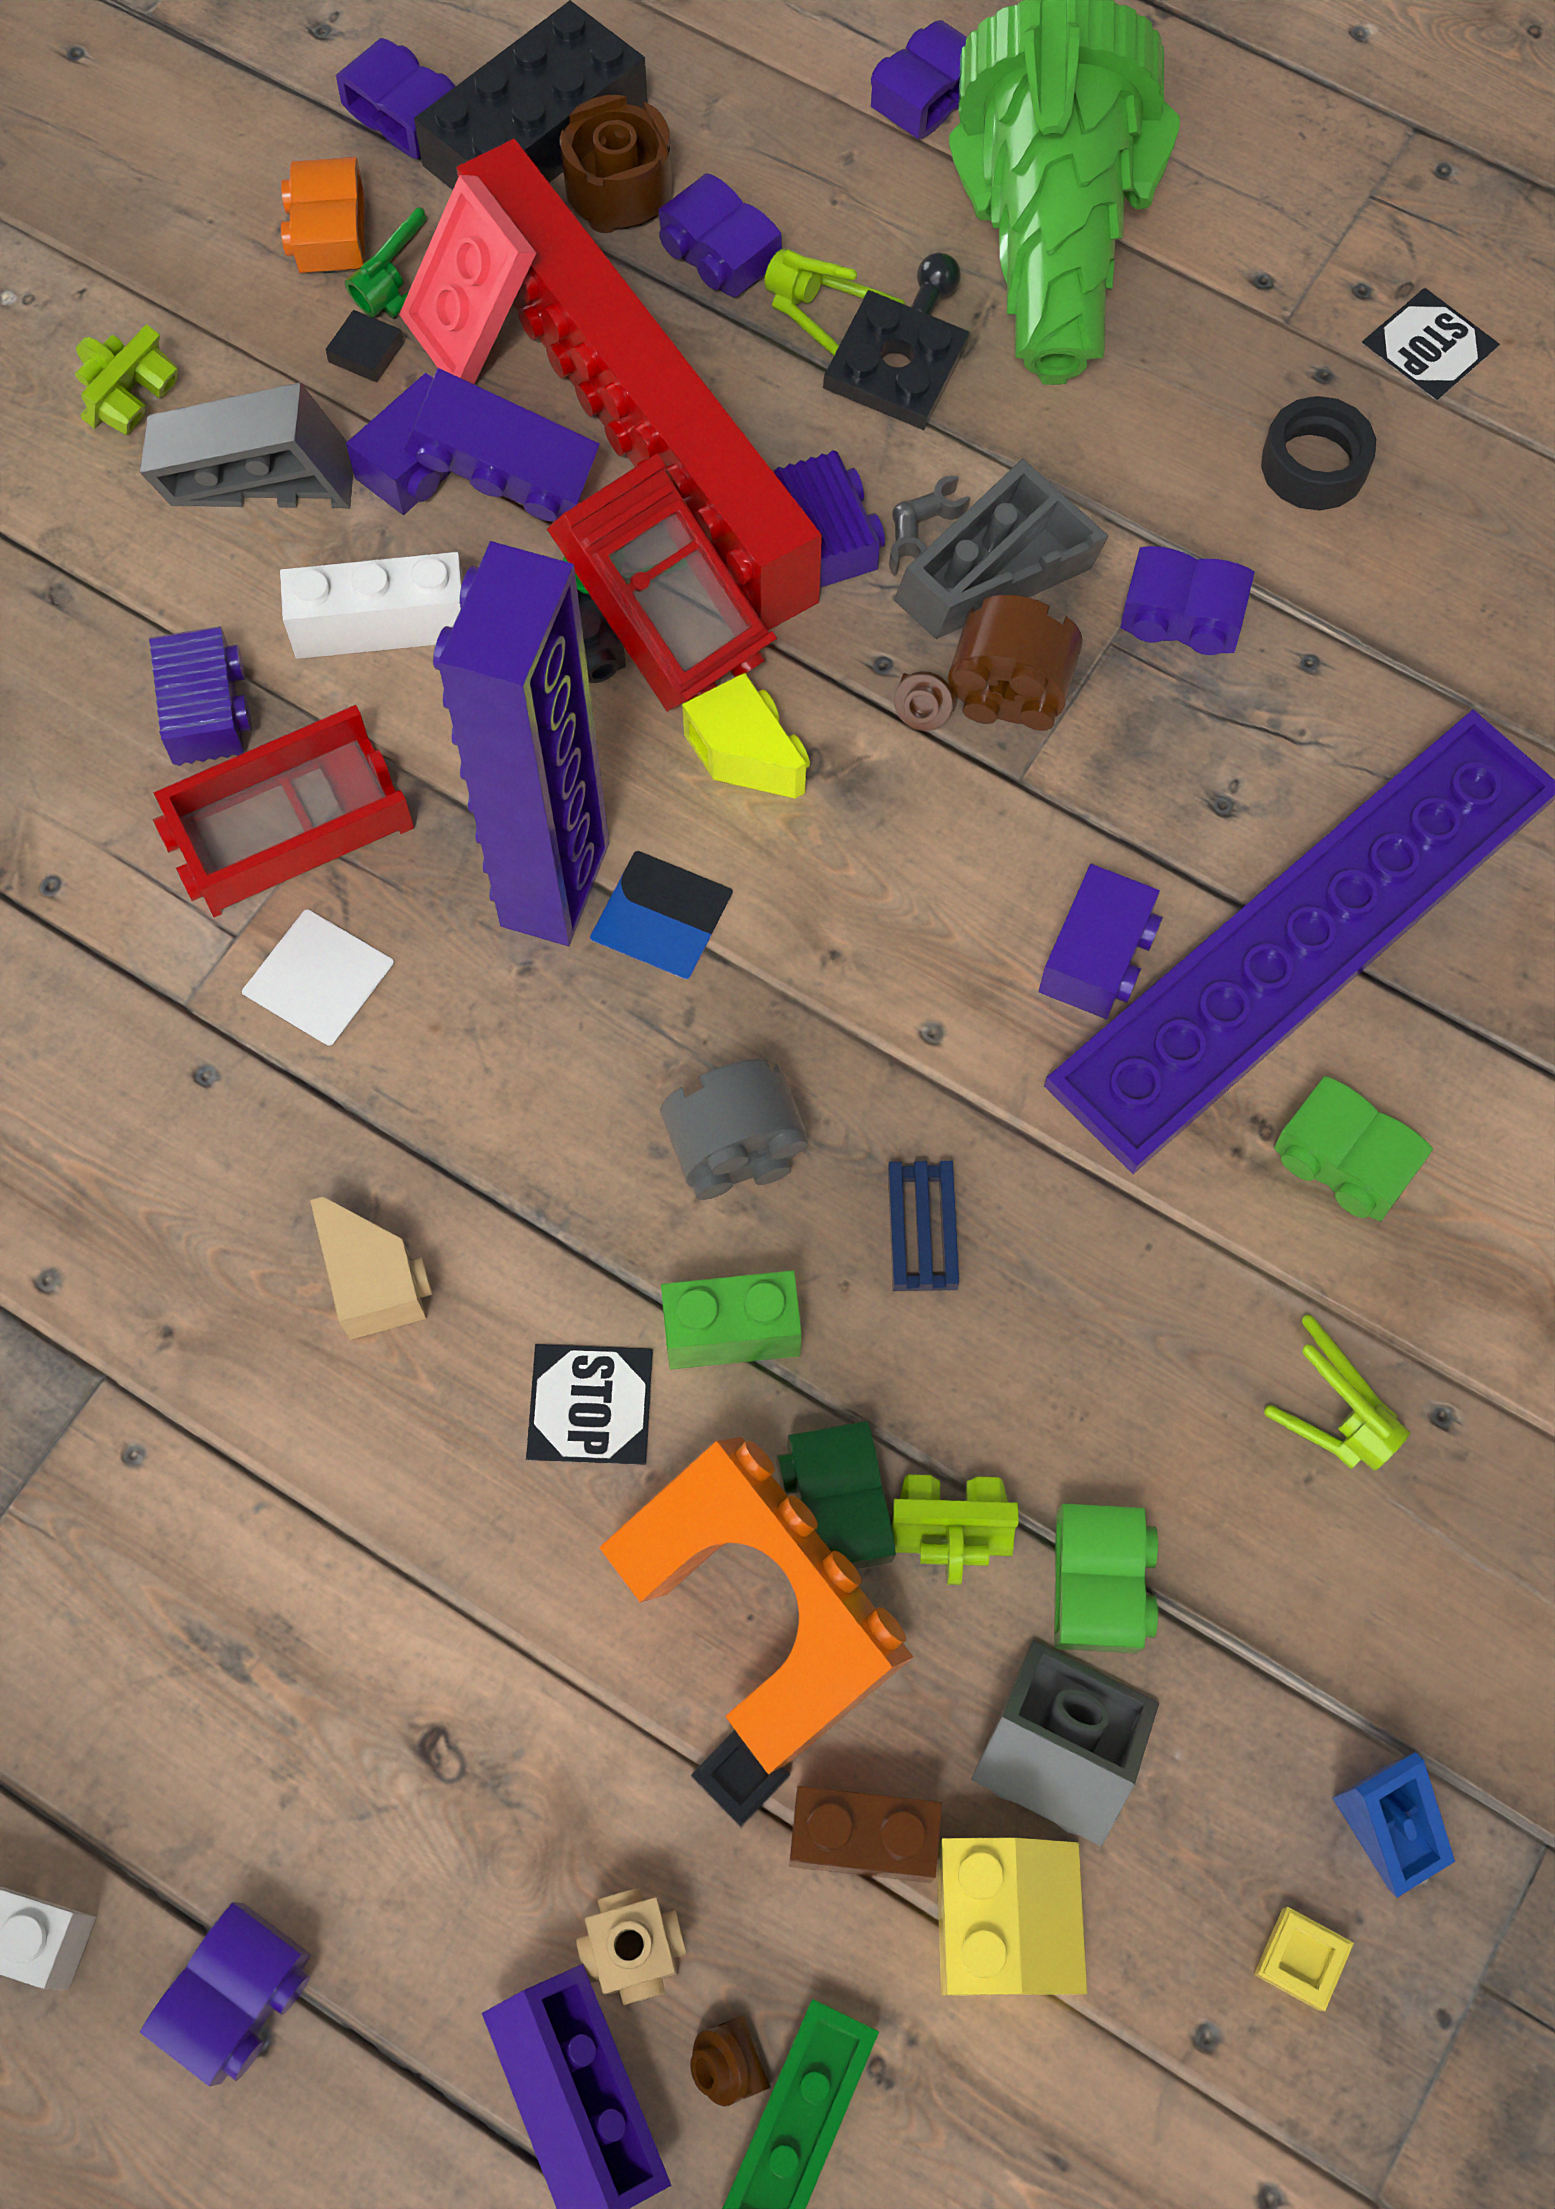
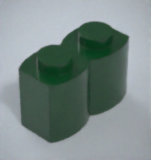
M863 1421L788 1435V1453L777 1455L781 1488L787 1495L795 1494L811 1510L818 1523L815 1531L831 1552L838 1551L843 1554L856 1569L891 1563L896 1556L869 1422Z

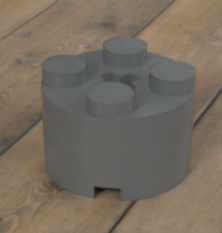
M767 1060L741 1061L709 1071L699 1076L703 1085L702 1089L686 1097L681 1086L662 1103L660 1113L687 1184L693 1187L695 1195L699 1200L718 1197L729 1191L733 1184L754 1178L757 1185L775 1182L791 1172L788 1160L808 1146L809 1136L782 1068L776 1064L773 1071H771Z

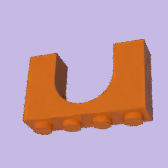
M742 1437L715 1441L599 1548L640 1603L670 1593L715 1551L727 1543H738L753 1547L773 1559L784 1571L795 1592L799 1611L798 1633L793 1649L783 1665L725 1716L765 1771L770 1774L794 1761L909 1662L913 1655L903 1644L906 1641V1635L898 1621L884 1608H875L859 1588L862 1580L854 1565L840 1552H831L816 1533L815 1529L818 1527V1523L811 1510L799 1498L793 1495L788 1496L773 1478L772 1474L775 1472V1468L767 1454L752 1441L745 1442Z

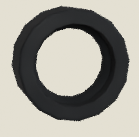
M1322 396L1298 399L1281 409L1270 425L1263 448L1261 469L1267 485L1282 500L1298 508L1321 511L1340 507L1355 498L1366 482L1375 458L1377 439L1371 423L1356 407L1336 398ZM1306 435L1325 437L1337 443L1348 454L1351 464L1343 470L1332 472L1311 470L1299 464L1288 453L1286 443L1295 437Z

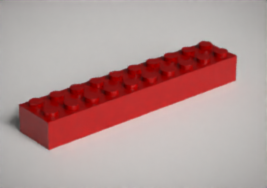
M512 139L457 166L458 177L459 175H467L480 178L536 252L513 301V305L518 310L519 320L529 338L532 340L539 338L545 346L549 362L560 378L567 376L575 386L577 398L585 413L590 417L596 415L602 422L607 439L616 454L619 456L626 454L634 468L657 453L660 455L666 465L663 469L768 631L818 604L822 534L518 142Z

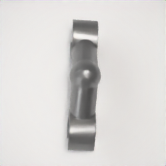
M945 476L937 482L934 492L910 501H902L895 505L892 516L895 523L896 541L892 545L889 560L890 572L894 576L897 574L900 557L907 555L916 559L927 549L926 545L918 539V522L937 515L944 519L954 520L960 518L968 510L969 496L955 501L944 497L956 491L959 476Z

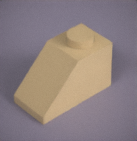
M319 1197L310 1200L338 1320L349 1340L426 1319L421 1298L432 1295V1289L423 1257L411 1259L402 1238L329 1199Z

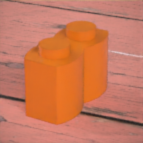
M357 157L292 161L290 179L281 181L284 209L286 214H290V221L281 222V237L285 255L295 257L299 273L359 269L365 263L366 249L364 232L365 195Z

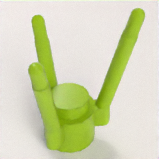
M780 249L776 252L765 274V289L775 295L772 308L791 317L833 356L839 345L796 306V304L802 301L810 303L817 295L820 285L864 299L867 291L871 290L905 305L902 299L852 282V280L857 278V272L854 269L805 257L789 249Z
M1305 1315L1302 1318L1303 1326L1315 1339V1342L1329 1360L1311 1344L1305 1345L1302 1353L1353 1409L1337 1428L1346 1436V1439L1342 1442L1273 1405L1266 1406L1264 1414L1292 1432L1332 1452L1350 1469L1362 1460L1375 1471L1401 1447L1411 1432L1397 1420L1398 1416L1378 1398L1315 1318L1311 1315Z

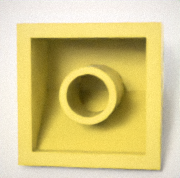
M942 1838L939 1841L937 1858L941 1996L1087 1994L1079 1842L1026 1838Z

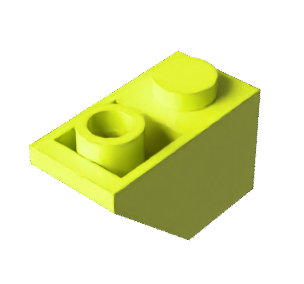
M745 673L682 704L684 736L713 780L794 799L805 794L806 768L810 766L806 749L795 734L787 736L779 724L778 710L771 696L764 689L757 691Z

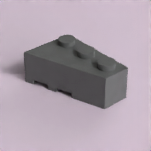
M301 382L147 416L140 473L171 506L243 507L244 498H277L279 508H297V498L331 499L332 508L350 509L354 475L346 447V439Z
M1022 458L906 567L894 601L935 639H938L962 628L968 611L972 607H974V611L980 609L984 599L995 595H1017L1029 598L1090 570L1109 535Z

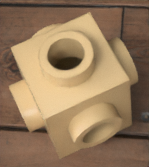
M640 1888L617 1893L598 1900L601 1913L585 1918L589 1935L576 1939L580 1962L584 1965L590 1982L600 1981L604 1995L620 1992L623 2006L665 1994L663 1979L678 1975L674 1958L687 1954L676 1910L663 1913L657 1897L643 1901ZM628 1930L640 1933L644 1941L641 1955L631 1961L621 1959L616 1951L618 1937Z

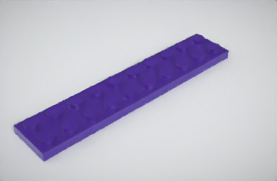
M1472 709L1046 1077L1044 1087L1132 1174H1135L1555 800V780Z

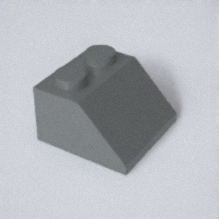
M1033 1640L987 1739L971 1780L990 1789L998 1797L1015 1802L1049 1819L1066 1832L1080 1835L1102 1847L1136 1783L1159 1702Z

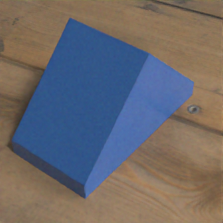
M1416 1752L1387 1764L1332 1798L1387 1888L1396 1898L1455 1862L1425 1762Z

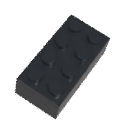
M569 0L414 117L422 165L453 190L458 180L457 166L515 139L550 183L563 173L560 135L562 129L565 131L570 123L569 115L576 107L596 97L621 95L627 96V104L644 109L643 101L648 103L645 56Z

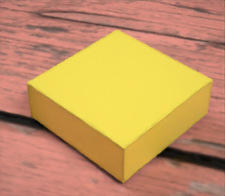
M1284 1907L1281 1910L1254 1975L1316 2010L1326 2011L1354 1943L1297 1911Z

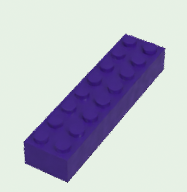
M490 541L479 568L471 566L464 576L459 598L461 609L453 627L445 626L441 630L434 649L433 665L436 670H440L444 687L443 706L449 709L453 725L452 743L458 746L461 759L460 777L466 780L469 792L468 810L474 814L477 826L475 839L476 843L481 844L484 856L483 872L487 873L491 885L489 897L490 901L495 902L500 926L569 947L610 844L574 564Z

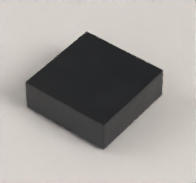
M353 310L325 350L329 363L377 383L403 345L404 340L401 329Z
M734 1730L691 1774V1778L742 1828L790 1778L791 1774L784 1767L768 1774L736 1730Z

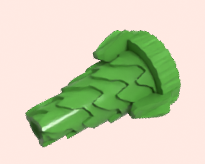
M1114 0L1020 1L1015 6H1007L998 10L996 15L987 17L979 23L978 29L972 31L967 37L966 46L962 47L960 54L959 117L961 122L949 134V146L964 190L972 201L976 217L980 220L992 221L993 228H999L1000 263L1007 284V314H1016L1015 355L1016 358L1024 359V366L1030 372L1037 374L1043 385L1066 384L1069 378L1081 374L1086 369L1088 359L1103 358L1105 353L1106 289H1113L1115 240L1122 239L1124 236V196L1132 207L1137 210L1148 208L1152 204L1155 188L1164 175L1180 127V116L1164 101V46H1162V38L1158 30L1153 29L1152 22L1145 16L1138 15L1135 9L1127 5L1116 4Z

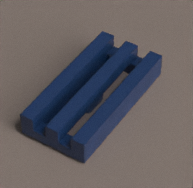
M902 1161L889 1162L888 1190L893 1291L958 1290L959 1269L953 1161H940L939 1165H927V1161H914V1166H902ZM903 1182H914L919 1276H907ZM928 1182H939L943 1275H933Z

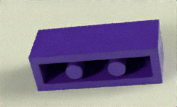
M437 368L404 450L416 455L417 461L428 469L437 472H453L470 480V484L483 494L492 497L503 495L523 504L524 509L530 515L544 521H555L563 513L578 504L600 443Z
M583 1964L531 1986L482 2012L556 2209H630L672 2186Z

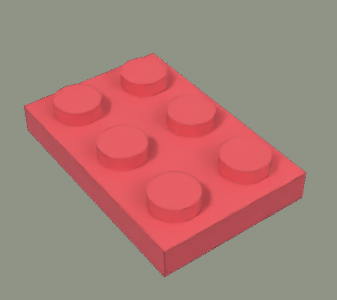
M459 175L399 313L402 320L437 368L472 384H475L536 255L534 249L478 176Z

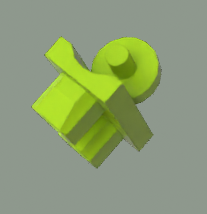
M146 324L125 347L115 335H110L103 344L91 337H84L76 346L77 354L84 364L75 372V376L82 384L87 386L81 393V398L86 405V409L81 413V419L95 429L104 421L121 433L129 435L141 422L146 405L129 393V391L137 383H140L160 399L176 384L178 368L159 350L160 334Z
M908 1474L904 1477L900 1499H894L891 1528L896 1553H920V1564L945 1565L946 1584L961 1585L963 1565L989 1566V1556H1013L1015 1529L1018 1527L1019 1521L1018 1503L1008 1502L1003 1480L1000 1477L976 1476L967 1481L965 1501L940 1500L939 1479L934 1478L932 1475Z

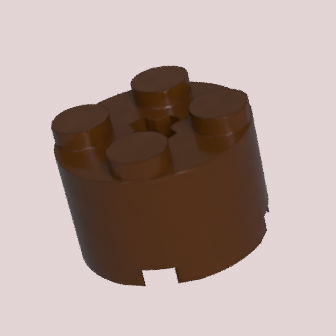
M605 95L582 103L569 115L570 123L565 131L562 129L560 135L567 199L572 208L589 221L590 227L600 233H610L620 227L638 225L654 216H659L658 210L670 201L672 190L670 134L666 120L655 107L644 101V109L627 104V96Z
M995 595L984 599L980 609L974 611V607H972L967 613L948 674V681L952 691L964 703L962 709L964 715L982 724H990L995 722L996 719L1015 724H1024L1031 729L1039 731L1051 729L1054 726L1056 717L1064 709L1082 648V635L1077 625L1067 616H1065L1062 625L1047 615L1050 608L1049 605L1024 596Z

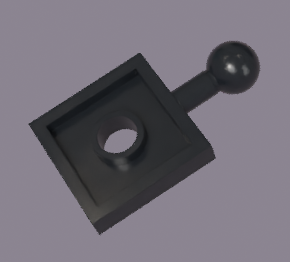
M941 252L930 254L924 258L917 271V281L920 289L911 307L868 290L824 374L823 388L925 430L967 346L970 333L965 329L931 316L939 299L950 296L960 283L961 272L957 261L952 256ZM897 352L905 355L910 360V363L903 367H893L888 365L882 357L887 353Z

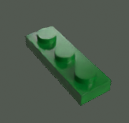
M811 1999L722 2209H806L879 2031Z

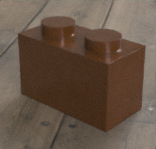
M797 1786L789 1867L931 1883L936 1878L942 1802Z

